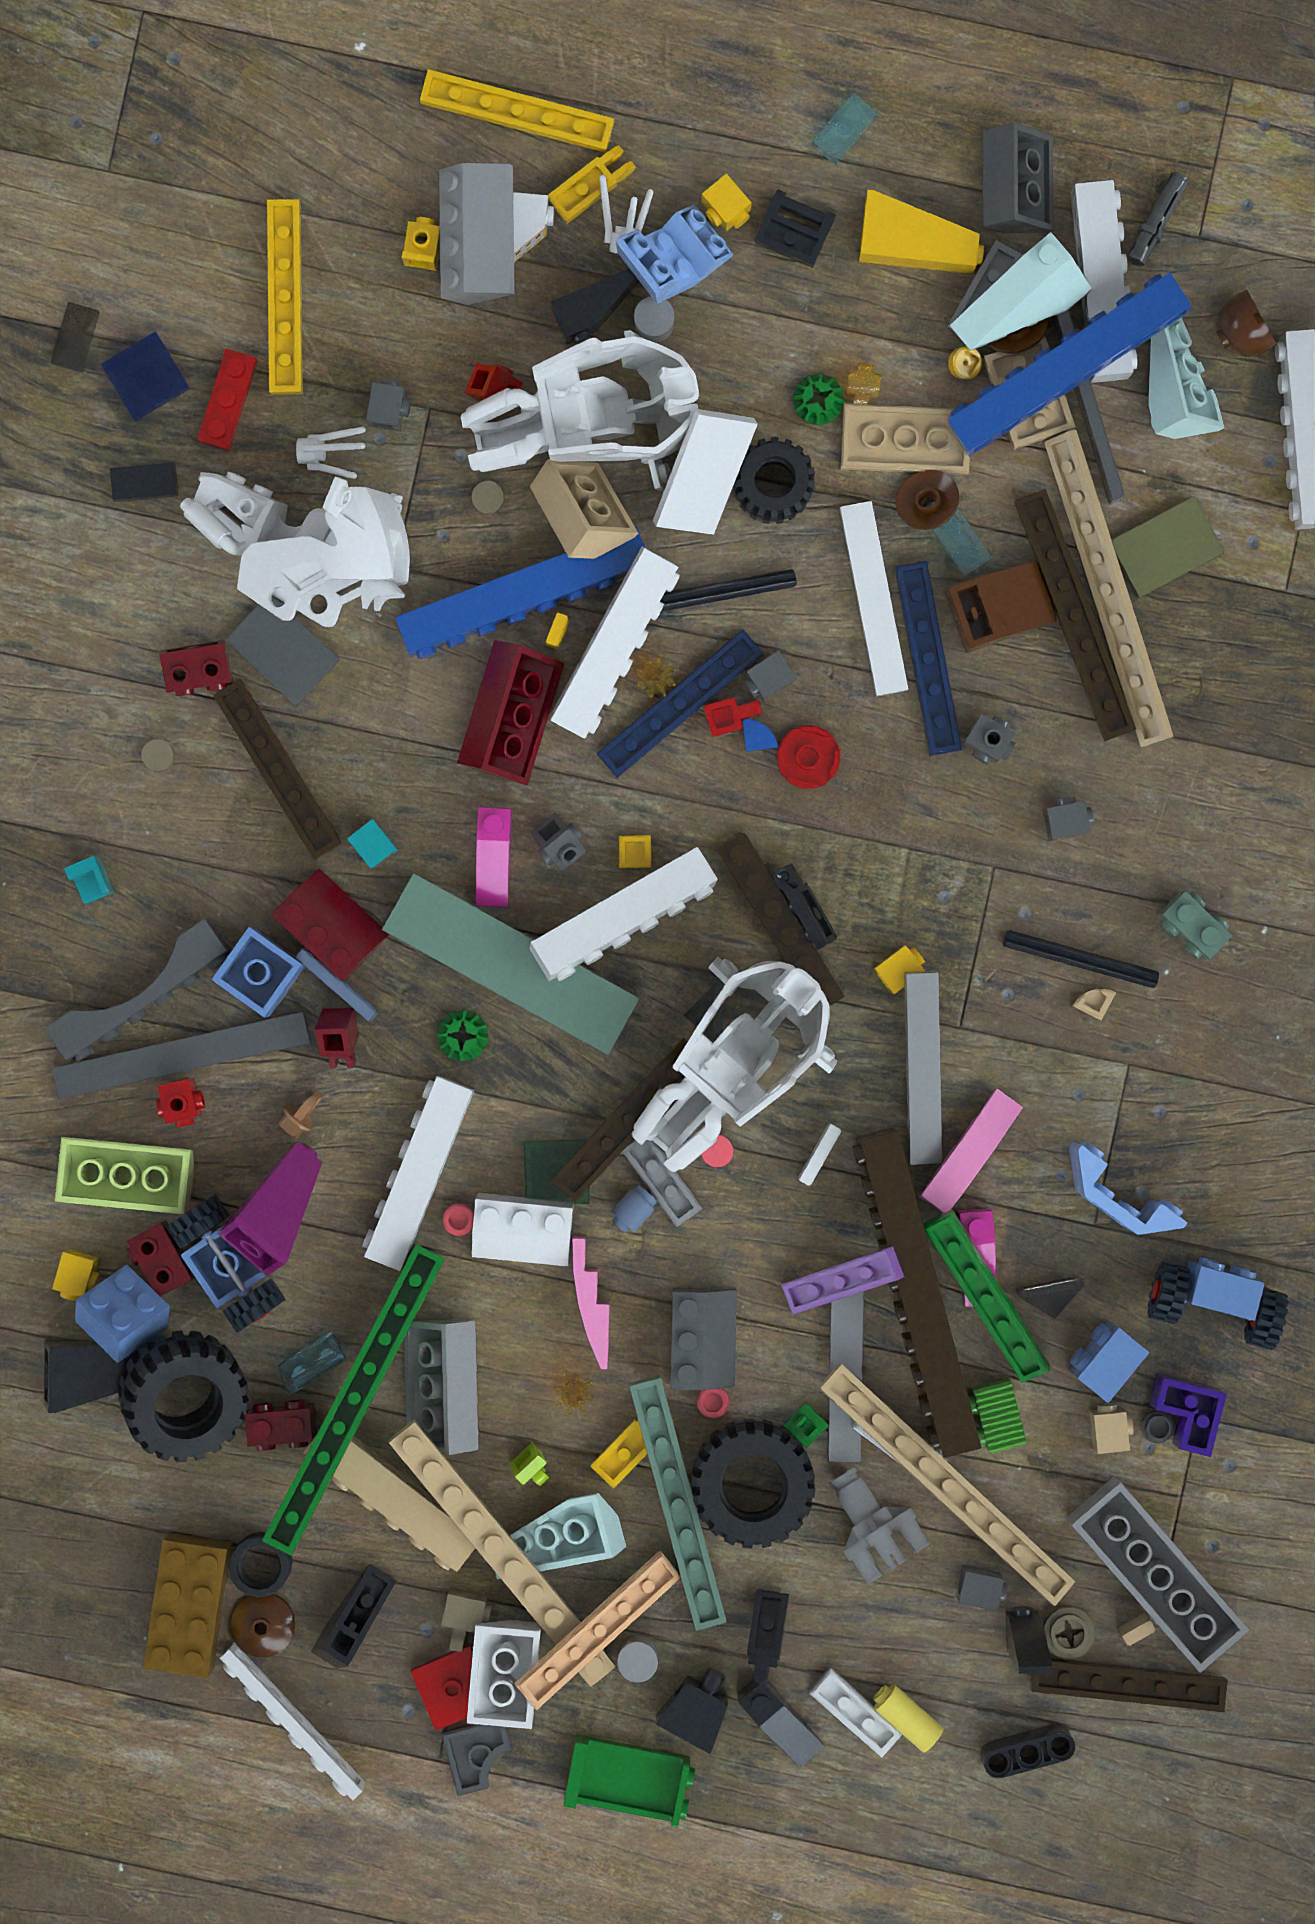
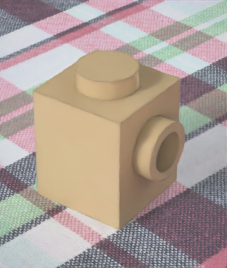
M1116 1403L1097 1405V1410H1089L1092 1445L1097 1454L1130 1451L1129 1435H1133L1131 1415L1127 1416L1126 1411L1121 1407H1117Z

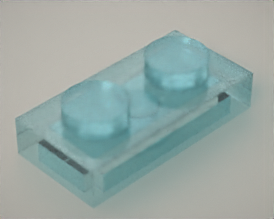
M853 92L812 141V146L837 165L877 118L878 112Z
M957 508L954 515L946 523L931 529L963 577H966L992 558L959 508Z
M330 1331L278 1364L277 1367L286 1389L291 1394H294L347 1359L337 1337Z

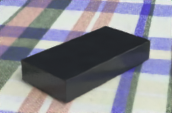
M174 462L110 468L112 499L114 502L178 496L176 464Z

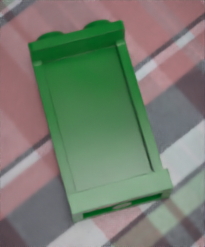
M576 1734L563 1806L576 1809L578 1803L671 1822V1827L678 1828L679 1820L686 1819L689 1800L684 1799L686 1787L692 1788L695 1768L690 1767V1756Z

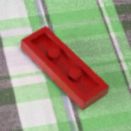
M225 349L197 441L199 443L230 452L258 363L257 358Z

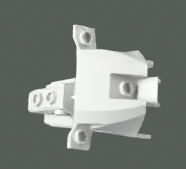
M631 330L624 331L625 338L604 342L597 338L585 340L532 367L538 388L536 394L530 395L521 389L506 388L468 407L466 412L461 414L462 427L471 428L473 433H475L478 450L476 453L468 455L470 467L474 471L486 472L525 464L535 454L547 451L549 452L550 460L560 462L628 461L641 459V463L649 464L654 488L664 492L671 471L668 464H663L661 459L681 448L694 411L698 409L697 404H690L699 397L695 372L690 368L683 356L660 344L643 339ZM621 359L623 368L637 370L648 383L651 400L628 399L625 388L604 376L580 381L578 372ZM518 406L521 407V414L498 422H487ZM633 423H656L660 441L654 447L621 446L618 443L611 442L592 444L591 438L611 440L634 434Z
M229 471L226 476L201 472L198 480L201 482L194 500L186 498L180 505V508L184 511V517L215 547L223 548L230 554L242 556L237 589L281 620H292L297 610L324 627H333L337 622L342 605L361 596L363 609H368L370 602L374 599L375 611H380L384 602L389 599L405 597V594L398 586L405 585L408 582L410 555L407 533L400 514L402 510L400 503L403 497L398 494H388L367 487H348L346 480L335 477L323 507L310 511L301 526L291 527L285 524L288 505L271 498L273 491L257 484L252 489L244 485L246 481L244 477ZM226 506L245 524L240 526L221 508ZM363 580L360 587L341 597L336 593ZM320 594L327 600V609L321 614H316L312 611L310 602L314 596ZM272 596L285 604L281 607L274 606Z
M719 957L708 967L726 985L702 1018L672 1067L686 1077L681 1083L670 1084L656 1092L634 1124L632 1137L641 1145L645 1140H653L667 1155V1159L663 1164L672 1172L684 1169L717 1142V1136L721 1131V1117L726 1113L734 1118L735 1123L741 1127L795 1084L797 1078L814 1062L828 1073L834 1069L838 1061L834 1058V1052L824 1045L830 1020L829 1003L824 992L821 991L819 983L804 970L779 961H764L737 973L738 969L732 962L727 959L721 960ZM738 987L754 989L769 1001L756 1019H753L746 1013L736 1018L714 1043L703 1035V1032L727 996L730 997ZM787 1017L800 1029L805 1047L797 1056L800 1060L769 1088L765 1089L757 1080L770 1067L777 1055L780 1043L772 1034L784 1018ZM674 1100H677V1101L671 1106V1108L667 1111V1109H668L669 1106L672 1104V1102H673ZM705 1120V1126L700 1131H698L694 1136H692L688 1141L685 1142V1140L693 1133V1131Z

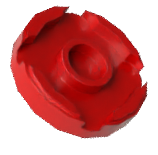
M803 725L791 730L783 737L777 749V765L781 775L789 784L800 789H815L824 786L835 776L840 765V749L836 740L827 730L818 726Z

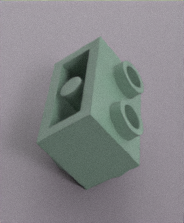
M1186 891L1178 892L1156 915L1163 921L1160 925L1171 936L1175 937L1177 935L1186 943L1184 948L1197 960L1199 958L1202 960L1211 959L1232 937L1227 931L1229 925L1219 915L1214 914L1211 916L1203 908L1206 903L1193 891L1190 894Z

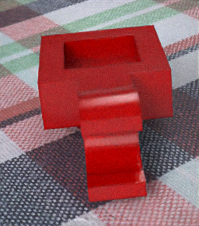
M735 697L704 705L712 738L742 730V719L763 715L759 700L737 706Z

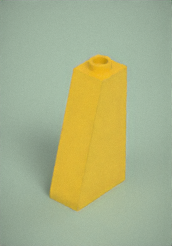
M867 190L859 262L973 274L976 265H982L984 245L979 244L980 234L875 190Z

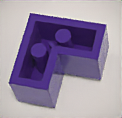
M1156 1373L1149 1404L1156 1410L1179 1415L1172 1443L1181 1450L1211 1457L1227 1394L1216 1387Z

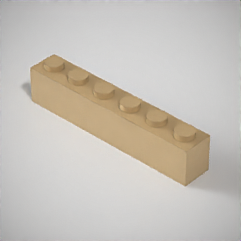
M356 1436L353 1437L332 1481L342 1490L347 1491L350 1489L359 1496L357 1498L358 1502L368 1510L373 1511L375 1508L384 1515L383 1521L389 1527L396 1531L400 1528L410 1536L408 1540L415 1547L422 1551L426 1548L435 1555V1562L446 1570L452 1568L457 1572L474 1551V1545L432 1495ZM313 1441L309 1444V1446H308V1447L306 1448V1450L303 1452L305 1455H307V1453H308V1451H309V1449H310V1447H311Z

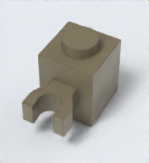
M450 1587L441 1626L454 1628L449 1650L462 1652L466 1631L475 1633L476 1624L488 1623L492 1606L486 1605L488 1595Z

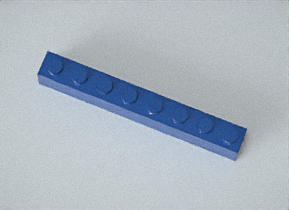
M1168 273L1164 277L1158 274L1144 284V290L1135 296L1132 292L1125 295L1116 302L1117 308L1108 314L1105 311L1096 314L1088 321V327L1080 332L1077 329L1069 332L1061 338L1062 344L1052 351L1048 347L1032 358L1034 363L1024 369L1022 366L1013 369L1005 376V382L997 387L994 384L989 385L978 393V400L970 405L966 402L953 409L950 412L952 417L947 419L948 425L968 456L970 457L1188 314L1192 305L1172 274Z
M637 526L635 528L638 534L635 538L595 559L569 558L567 553L395 617L409 655L411 657L417 656L418 659H424L436 653L435 648L447 644L448 648H452L465 643V637L477 633L481 637L497 630L495 626L506 621L508 625L517 624L527 619L525 614L535 610L542 614L557 607L555 603L564 599H568L570 603L586 597V591L596 587L599 591L617 585L615 580L626 576L642 546L645 548Z

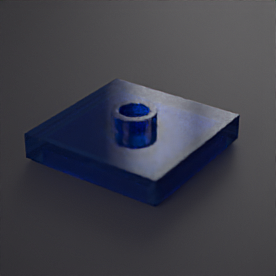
M156 331L101 364L135 421L190 389Z

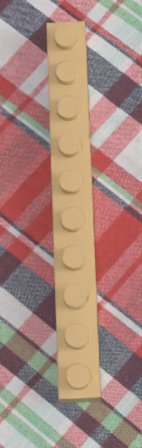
M1077 430L1067 431L1045 441L1044 444L1122 690L1136 727L1135 731L1140 746L1145 747L1174 736Z
M839 1363L819 1385L818 1388L1042 1597L1051 1605L1056 1606L1075 1581L934 1451L932 1447L844 1365Z
M412 1420L389 1439V1444L555 1645L581 1623L415 1420ZM603 1649L579 1671V1674L592 1687L613 1670L616 1665Z

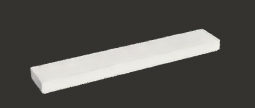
M872 501L842 506L839 510L876 697L908 691Z

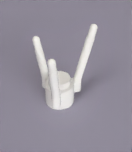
M601 175L599 179L605 224L604 242L610 243L609 252L617 253L616 240L619 237L637 229L640 232L642 231L653 196V190L649 189L647 191L635 228H633L637 197L634 196L631 198L626 227L616 226L615 232H613L606 177Z
M357 427L320 435H308V438H298L296 444L298 464H307L308 470H319L355 479L357 477L356 473L321 464L319 461H325L326 451L364 449V443L325 444L324 441L361 434L366 429L365 427Z

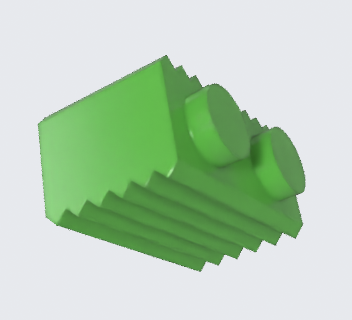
M1004 1377L971 1386L972 1395L968 1396L973 1415L977 1414L980 1427L976 1428L981 1446L986 1445L988 1452L993 1453L1027 1444L1010 1379Z

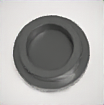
M1152 1411L1143 1418L1141 1430L1145 1438L1150 1442L1164 1443L1173 1435L1174 1423L1165 1412Z

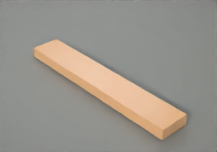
M658 1551L514 1683L529 1703L538 1710L681 1578V1575L664 1554Z

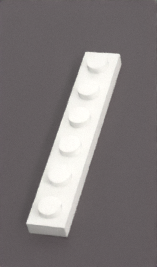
M233 1642L220 1657L223 1661L222 1667L233 1678L237 1676L245 1685L244 1690L247 1695L256 1702L259 1700L267 1708L266 1714L276 1725L282 1724L289 1732L288 1737L291 1742L299 1749L303 1747L312 1756L310 1760L317 1770L322 1773L324 1771L327 1772L333 1779L332 1784L341 1795H348L354 1800L363 1791L366 1782L238 1645Z

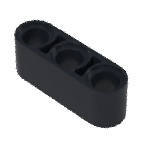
M1051 1724L990 1741L982 1747L980 1757L986 1772L991 1777L1005 1778L1066 1761L1073 1756L1076 1748L1075 1742L1065 1726ZM1059 1736L1066 1738V1743L1063 1747L1057 1749L1051 1747L1054 1738ZM1024 1746H1035V1752L1031 1756L1023 1757L1020 1755V1751ZM998 1753L1004 1755V1760L1001 1764L991 1765L988 1763L992 1755Z

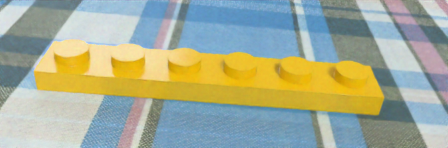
M430 69L427 71L420 97L422 105L604 153L607 152L614 126V118Z
M299 199L267 200L269 393L271 395L303 394L301 202Z

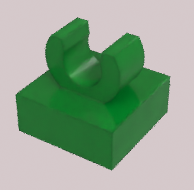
M805 1401L783 1423V1426L807 1448L829 1424Z

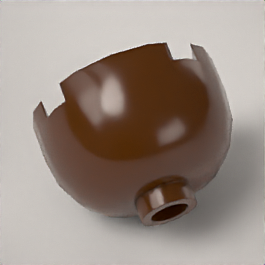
M1247 289L1234 295L1224 304L1219 315L1222 329L1216 333L1225 349L1231 346L1237 354L1250 357L1265 353L1276 345Z

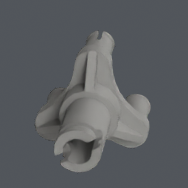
M854 1467L828 1485L830 1488H834L836 1498L855 1525L851 1528V1533L843 1553L849 1561L852 1560L865 1579L866 1584L869 1585L884 1575V1572L881 1571L868 1549L870 1547H875L888 1567L889 1572L897 1567L890 1554H893L899 1565L907 1560L890 1536L892 1529H899L912 1549L913 1554H916L931 1544V1542L916 1522L915 1518L917 1516L911 1507L885 1506L881 1508L863 1478H859L856 1474L857 1469Z

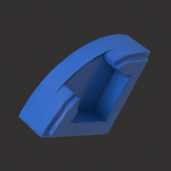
M742 719L746 752L778 748L774 734L766 725L756 720Z

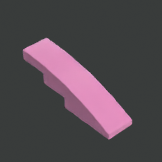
M999 1089L993 1091L957 1144L951 1148L919 1197L941 1214L950 1211L988 1160L1023 1107Z
M573 1236V1273L580 1313L601 1369H608L610 1301H597L598 1268H585L586 1236Z

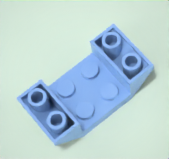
M695 204L676 212L663 228L643 236L640 230L637 229L616 240L617 253L657 304L694 287L733 256L723 238L716 233L706 220L705 215Z
M1085 1141L1082 1144L1071 1142L1069 1153L1075 1191L1120 1225L1137 1235L1181 1229L1186 1226L1187 1222L1180 1217L1183 1211L1162 1198L1159 1202L1149 1199L1140 1212L1121 1200L1117 1204L1112 1200L1115 1194L1102 1184L1096 1182L1108 1166L1101 1159L1104 1153Z

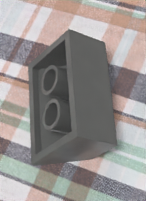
M1015 122L983 130V227L1002 233L1053 232V136Z
M673 1288L671 1390H709L735 1386L737 1289Z

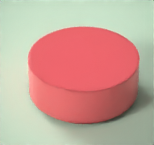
M718 1135L717 1142L703 1152L702 1157L712 1167L725 1166L732 1159L733 1146L728 1138Z
M455 1203L444 1212L443 1225L450 1234L462 1236L469 1233L473 1228L474 1211L468 1205Z
M723 1388L701 1390L697 1396V1407L700 1413L711 1419L723 1416L729 1407V1397Z

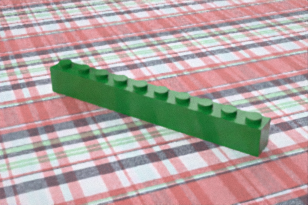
M417 1244L415 1245L264 1535L263 1542L290 1556L293 1555L445 1261L443 1257Z

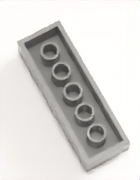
M1115 1475L1066 1517L1082 1538L1200 1673L1249 1631Z

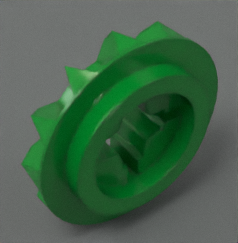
M821 372L807 375L797 384L793 394V406L796 413L802 420L813 425H824L836 419L844 404L842 386L838 384L834 377L824 375ZM812 387L819 394L830 392L828 397L824 399L825 411L818 403L807 405L814 396Z
M468 1010L451 1012L440 1022L438 1027L437 1040L439 1048L447 1057L456 1061H469L478 1057L484 1051L488 1042V1029L485 1022L479 1015ZM462 1021H464L466 1032L476 1035V1038L466 1040L463 1050H460L459 1039L449 1036V1033L459 1032Z

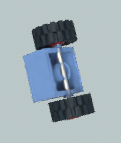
M215 1194L186 1211L166 1228L180 1249L203 1235L201 1237L202 1241L181 1254V1257L216 1309L238 1294L240 1297L244 1295V1297L222 1311L237 1333L251 1323H255L266 1316L273 1308L286 1299L272 1278L249 1292L251 1290L250 1286L266 1275L217 1234L222 1227L215 1232L213 1230L209 1231L230 1216Z
M1200 1257L1198 1262L1189 1260L1187 1267L1163 1261L1158 1266V1272L1155 1273V1280L1152 1282V1290L1149 1294L1150 1300L1147 1311L1149 1318L1175 1325L1181 1318L1182 1310H1184L1187 1301L1192 1305L1245 1318V1323L1247 1324L1244 1328V1340H1246V1344L1269 1350L1276 1348V1344L1279 1343L1280 1336L1283 1334V1325L1286 1324L1285 1316L1288 1314V1309H1286L1288 1306V1296L1286 1293L1264 1288L1265 1283L1256 1279L1257 1273L1251 1272L1249 1269L1231 1265L1230 1270L1224 1269V1264L1204 1257Z

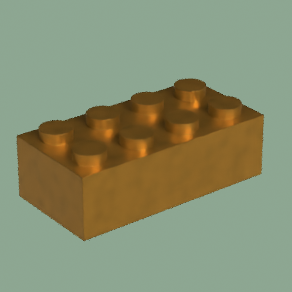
M171 1532L162 1540L143 1669L200 1678L209 1677L214 1668L233 1542Z

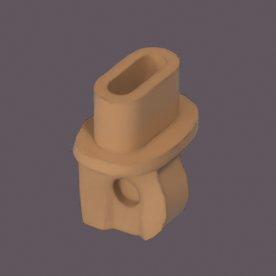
M316 1090L301 1107L287 1105L284 1109L285 1115L278 1122L280 1127L295 1139H298L304 1131H310L313 1128V1123L309 1114L322 1100L324 1095Z

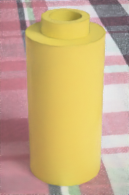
M895 1684L890 1687L884 1685L874 1696L873 1700L876 1702L874 1710L921 1752L928 1751L943 1733L944 1728Z

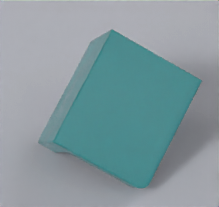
M371 819L347 838L370 868L376 867L389 855L399 851L374 819Z
M91 856L64 868L68 880L75 882L85 904L115 893L100 857Z

